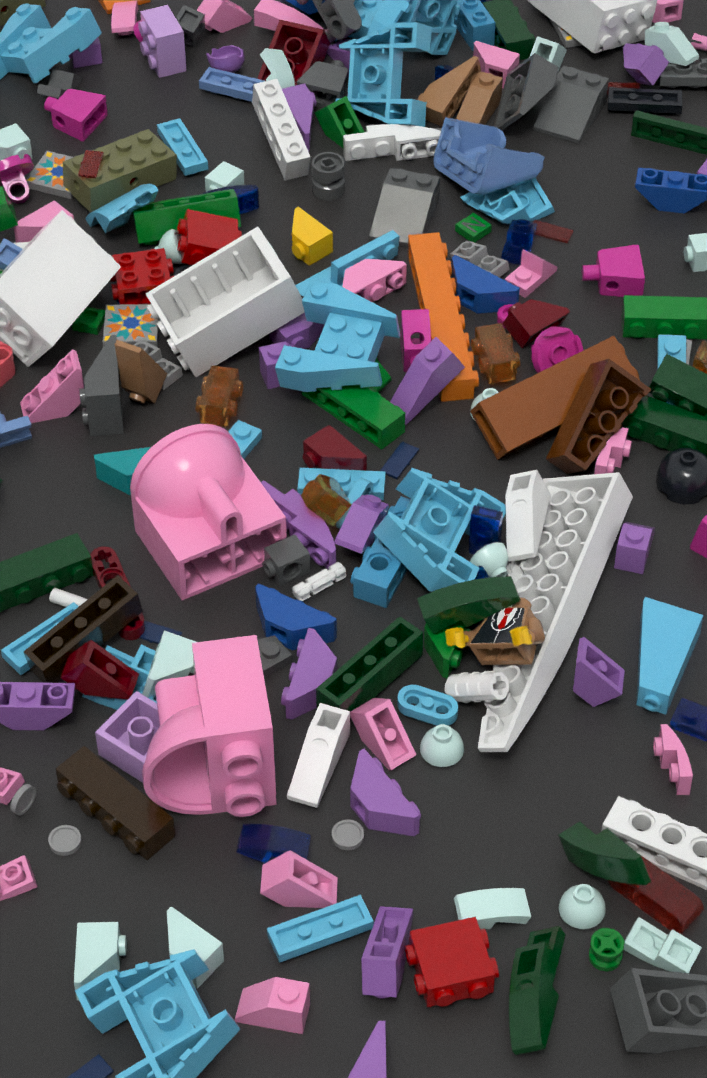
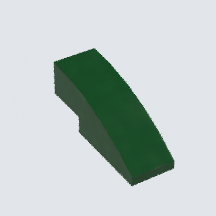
M511 576L465 581L435 590L417 598L423 618L433 634L459 621H462L465 627H468L521 601Z
M579 821L558 835L568 860L580 869L607 880L626 884L647 885L651 882L641 855L608 828L596 835Z

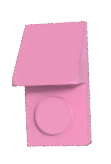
M523 249L521 265L508 275L505 281L519 287V295L526 298L557 271V266Z

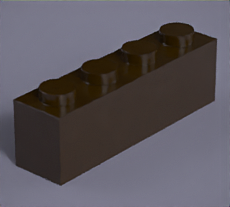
M117 575L23 652L30 670L43 683H57L61 679L67 659L71 653L90 640L102 646L143 612L138 593Z
M83 746L56 768L57 788L60 793L67 799L71 797L75 800L87 816H94L99 820L107 833L110 835L115 834L122 839L126 848L131 853H138L148 861L175 837L174 818L87 747Z

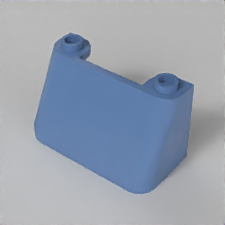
M445 117L434 153V166L471 193L485 195L537 177L543 169L545 157L535 152L526 153L505 149L506 137L503 131L497 127Z

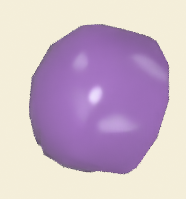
M234 45L223 46L219 49L213 48L211 56L209 53H206L211 68L231 73L238 71L245 61L244 51Z

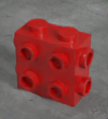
M187 209L184 219H179L177 234L181 235L177 250L181 252V262L194 265L241 237L242 231L238 230V219Z
M164 248L112 255L114 260L121 266L110 279V282H115L111 284L113 300L118 299L119 305L151 304L146 293L174 277L170 276V274H173L172 259H166Z
M476 917L410 931L409 945L405 946V955L408 965L415 966L417 973L413 976L415 989L418 996H424L427 1007L435 1005L441 1007L448 1006L458 1000L467 998L479 999L494 992L495 978H499L498 965L494 957L489 958L487 949H489L488 935L485 928H479Z

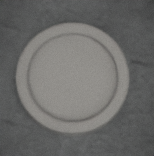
M30 784L20 787L11 801V811L18 816L26 813L35 800L36 788Z
M354 820L339 821L332 828V841L339 849L354 850L363 843L364 829Z
M61 825L51 831L48 842L52 852L60 856H67L75 853L80 848L82 839L77 828L71 825Z

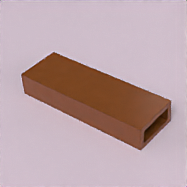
M615 336L479 402L470 410L497 460L561 428L590 364L610 359L640 380L638 371L629 362L625 355L624 347L617 341Z

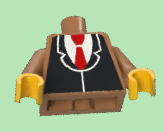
M520 597L521 601L513 604L512 607H507L485 618L472 631H464L463 628L459 627L450 628L445 631L447 646L456 645L458 648L470 646L481 665L532 664L537 644L544 642L545 634L541 621L531 611V603Z

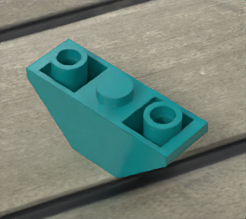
M151 447L95 454L97 479L131 495L130 485L135 468Z

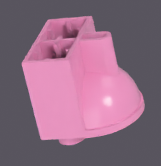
M196 424L174 431L153 445L135 468L130 485L135 531L182 601L263 567L262 562L265 561L264 548L287 538L286 516L242 458L235 439L227 430L220 426Z
M257 635L192 643L195 675L164 679L155 685L160 727L150 742L142 769L143 785L146 794L160 807L173 812L192 815L228 812L234 816L247 817L260 812L265 806L277 805L273 726Z

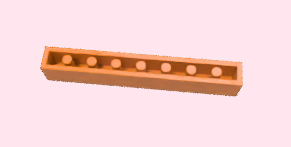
M439 232L408 235L409 263L420 309H429L431 341L437 337L465 366L439 392L440 400L445 402L474 399V387H479V377L477 370L473 371L472 369L474 368V356L472 351L468 352L470 346L468 332H463L465 330V319L463 314H459L461 309L460 298L454 295L456 294L455 278H450L452 267L451 261L446 260V242H441Z

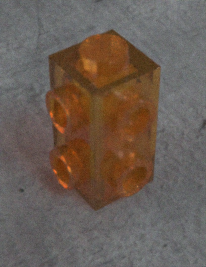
M502 323L475 327V339L471 340V347L474 356L478 355L481 374L486 375L489 384L516 380L517 368H520V357L517 351H513L510 333L505 332Z
M211 365L209 375L203 377L202 396H197L195 409L196 412H200V424L228 427L231 417H235L237 413L236 399L242 396L243 381L239 380V369Z

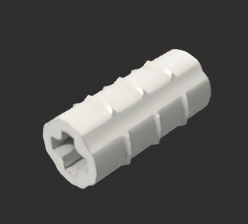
M474 671L473 673L452 674L445 683V693L452 696L457 702L463 703L502 700L509 691L508 678L502 672L484 671L479 673Z

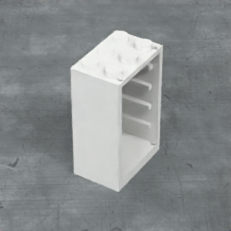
M527 0L592 53L624 46L626 43L631 44L645 40V30L651 27L657 0Z
M63 210L34 236L0 274V341L9 345L13 353L27 367L54 346L121 268L114 258L104 251Z
M259 227L254 228L146 293L151 302L147 306L148 310L155 320L160 318V321L157 322L159 329L164 337L170 335V338L167 339L169 346L175 355L179 352L181 353L177 356L185 371L190 368L195 377H198L305 313L302 297Z

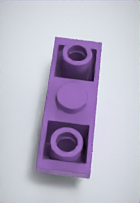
M308 628L305 640H299L297 647L298 662L292 663L289 673L290 686L283 689L281 705L286 706V719L292 720L315 709L316 688L337 671V657L316 630Z
M0 682V723L12 730H46L72 713L75 683Z
M365 748L359 751L350 787V807L368 829L408 836L419 834L421 813L417 805L405 798L400 785L396 780H390L385 774L381 762L376 757L372 758Z

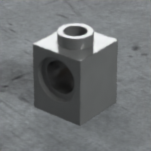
M183 4L176 19L184 31V43L195 47L205 30V14Z
M295 534L264 548L265 561L262 562L264 572L269 578L273 577L279 587L310 573V553Z

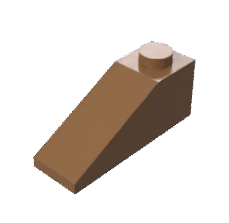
M473 56L429 84L424 93L419 95L417 100L427 102L425 120L443 126L445 117L452 118L465 99L471 83L481 71L479 57Z
M480 71L471 83L456 119L485 125L499 106L502 96L503 78Z
M116 340L115 350L121 386L130 394L128 398L144 404L145 400L155 404L167 372L142 348Z

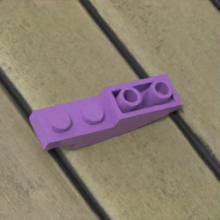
M263 480L261 484L286 516V529H289L290 536L295 534L310 553V557L318 565H323L329 570L328 567L336 563V547L331 532L322 516L294 489H291L284 495Z

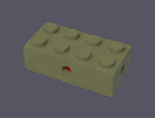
M149 129L63 161V186L90 213L140 185L153 184L158 187L176 180L177 155Z

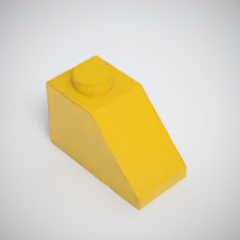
M297 207L294 210L292 227V253L296 258L301 259L310 266L333 252V232L300 207Z

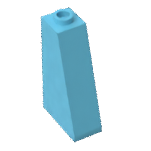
M648 597L644 598L640 619L637 706L652 712L667 714L700 636L703 621L702 614Z

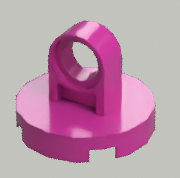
M25 154L23 159H20L19 155H13L0 161V186H3L10 201L16 204L24 203L30 195L29 186L24 176L34 168V164L28 154ZM15 185L23 186L25 188L24 195L14 197L11 194L12 187Z
M550 327L542 331L536 338L534 345L531 346L534 369L539 373L583 351L579 336L574 335L566 327Z

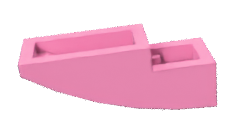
M261 0L254 9V26L276 31L279 20H285L324 29L305 14L275 0Z

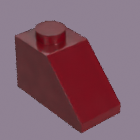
M530 299L523 304L517 302L507 310L508 316L504 320L503 325L520 347L524 348L534 342L542 331L550 327L562 325L570 311L566 307Z
M330 425L303 441V460L309 468L367 471V456Z
M90 640L69 655L61 679L67 683H75V688L84 695L128 700L133 694L139 673Z

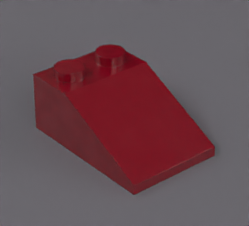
M279 20L269 49L283 51L290 65L296 86L298 79L315 62L324 61L330 42L324 29ZM263 62L257 78L264 81L271 74L265 62Z

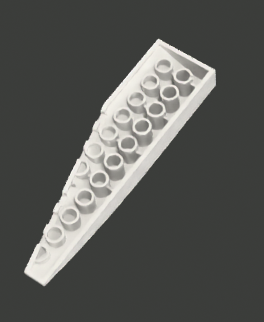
M619 472L543 479L551 496L537 556L510 562L508 560L506 569L508 571L507 577H512L519 596L531 603V611L541 621L545 640L543 643L537 644L532 664L493 666V671L491 672H502L507 676L509 691L502 700L485 701L484 703L487 711L486 715L482 717L478 742L480 752L509 751L548 690L571 646L633 498Z

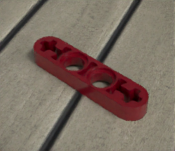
M103 546L91 552L93 574L100 589L106 585L105 582L107 580L115 578L117 575L130 586L117 554L112 548ZM104 559H105L106 562H108V566H109V568H107V569H105V570H104V565H103V563H102V561H101V560H104ZM142 613L131 621L136 626L130 627L127 624L118 632L123 639L137 640L144 633L145 622Z

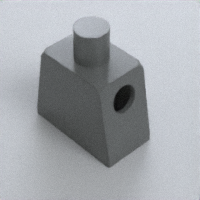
M334 60L331 64L318 61L298 79L297 85L305 83L309 91L313 92L316 97V106L324 108L334 103L336 98H343L347 95L349 70L340 60Z

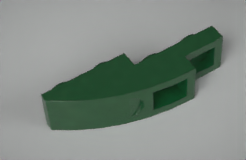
M560 926L530 932L527 946L516 948L509 991L510 1039L512 1051L515 1055L546 1048L559 994L552 985L566 936Z

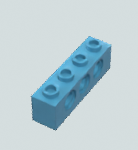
M457 0L460 10L459 14L455 15L454 24L457 25V30L471 50L474 51L475 41L494 46L496 22L481 1Z
M400 496L396 505L390 506L388 512L390 511L401 518L410 499ZM376 535L373 545L365 549L362 564L360 567L354 568L350 583L353 584V596L355 598L387 608L408 569Z

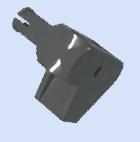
M309 0L296 1L303 5L306 4ZM312 0L327 26V29L324 31L330 44L336 39L344 40L361 29L362 21L353 4L355 0H325L324 3H322L323 0Z

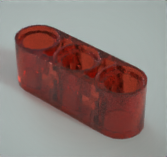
M643 856L641 857L651 880L649 884L636 885L608 880L616 892L671 931L673 929L679 934H682L704 911V905L698 896Z

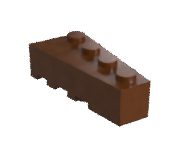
M610 359L590 364L546 460L566 474L585 471L607 445L606 441L612 434H616L622 426L621 423L628 414L633 413L638 406L637 403L651 391V388Z

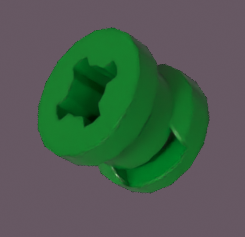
M601 928L595 931L591 936L588 956L590 963L600 971L607 972L618 968L622 962L625 942L623 936L612 928Z

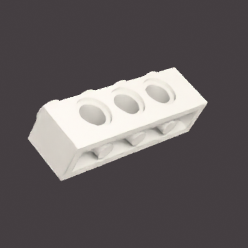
M278 79L254 84L252 104L284 180L309 175L311 157Z
M618 796L602 824L601 831L608 828L641 855L644 863L707 890V834L696 827L687 826L673 820L666 814L657 813L645 808L636 801Z

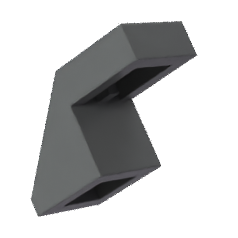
M52 69L49 84H39L37 94L46 98L50 96L59 99L67 89L77 90L82 82V77L74 73Z

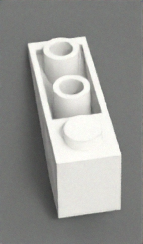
M538 470L510 475L505 495L506 541L509 562L537 556L551 496Z
M322 703L319 704L306 734L287 793L288 800L318 808L350 736V711Z

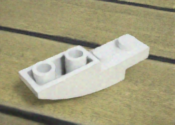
M414 125L366 126V132L343 135L345 161L395 155L396 161L432 157L434 156L441 131Z

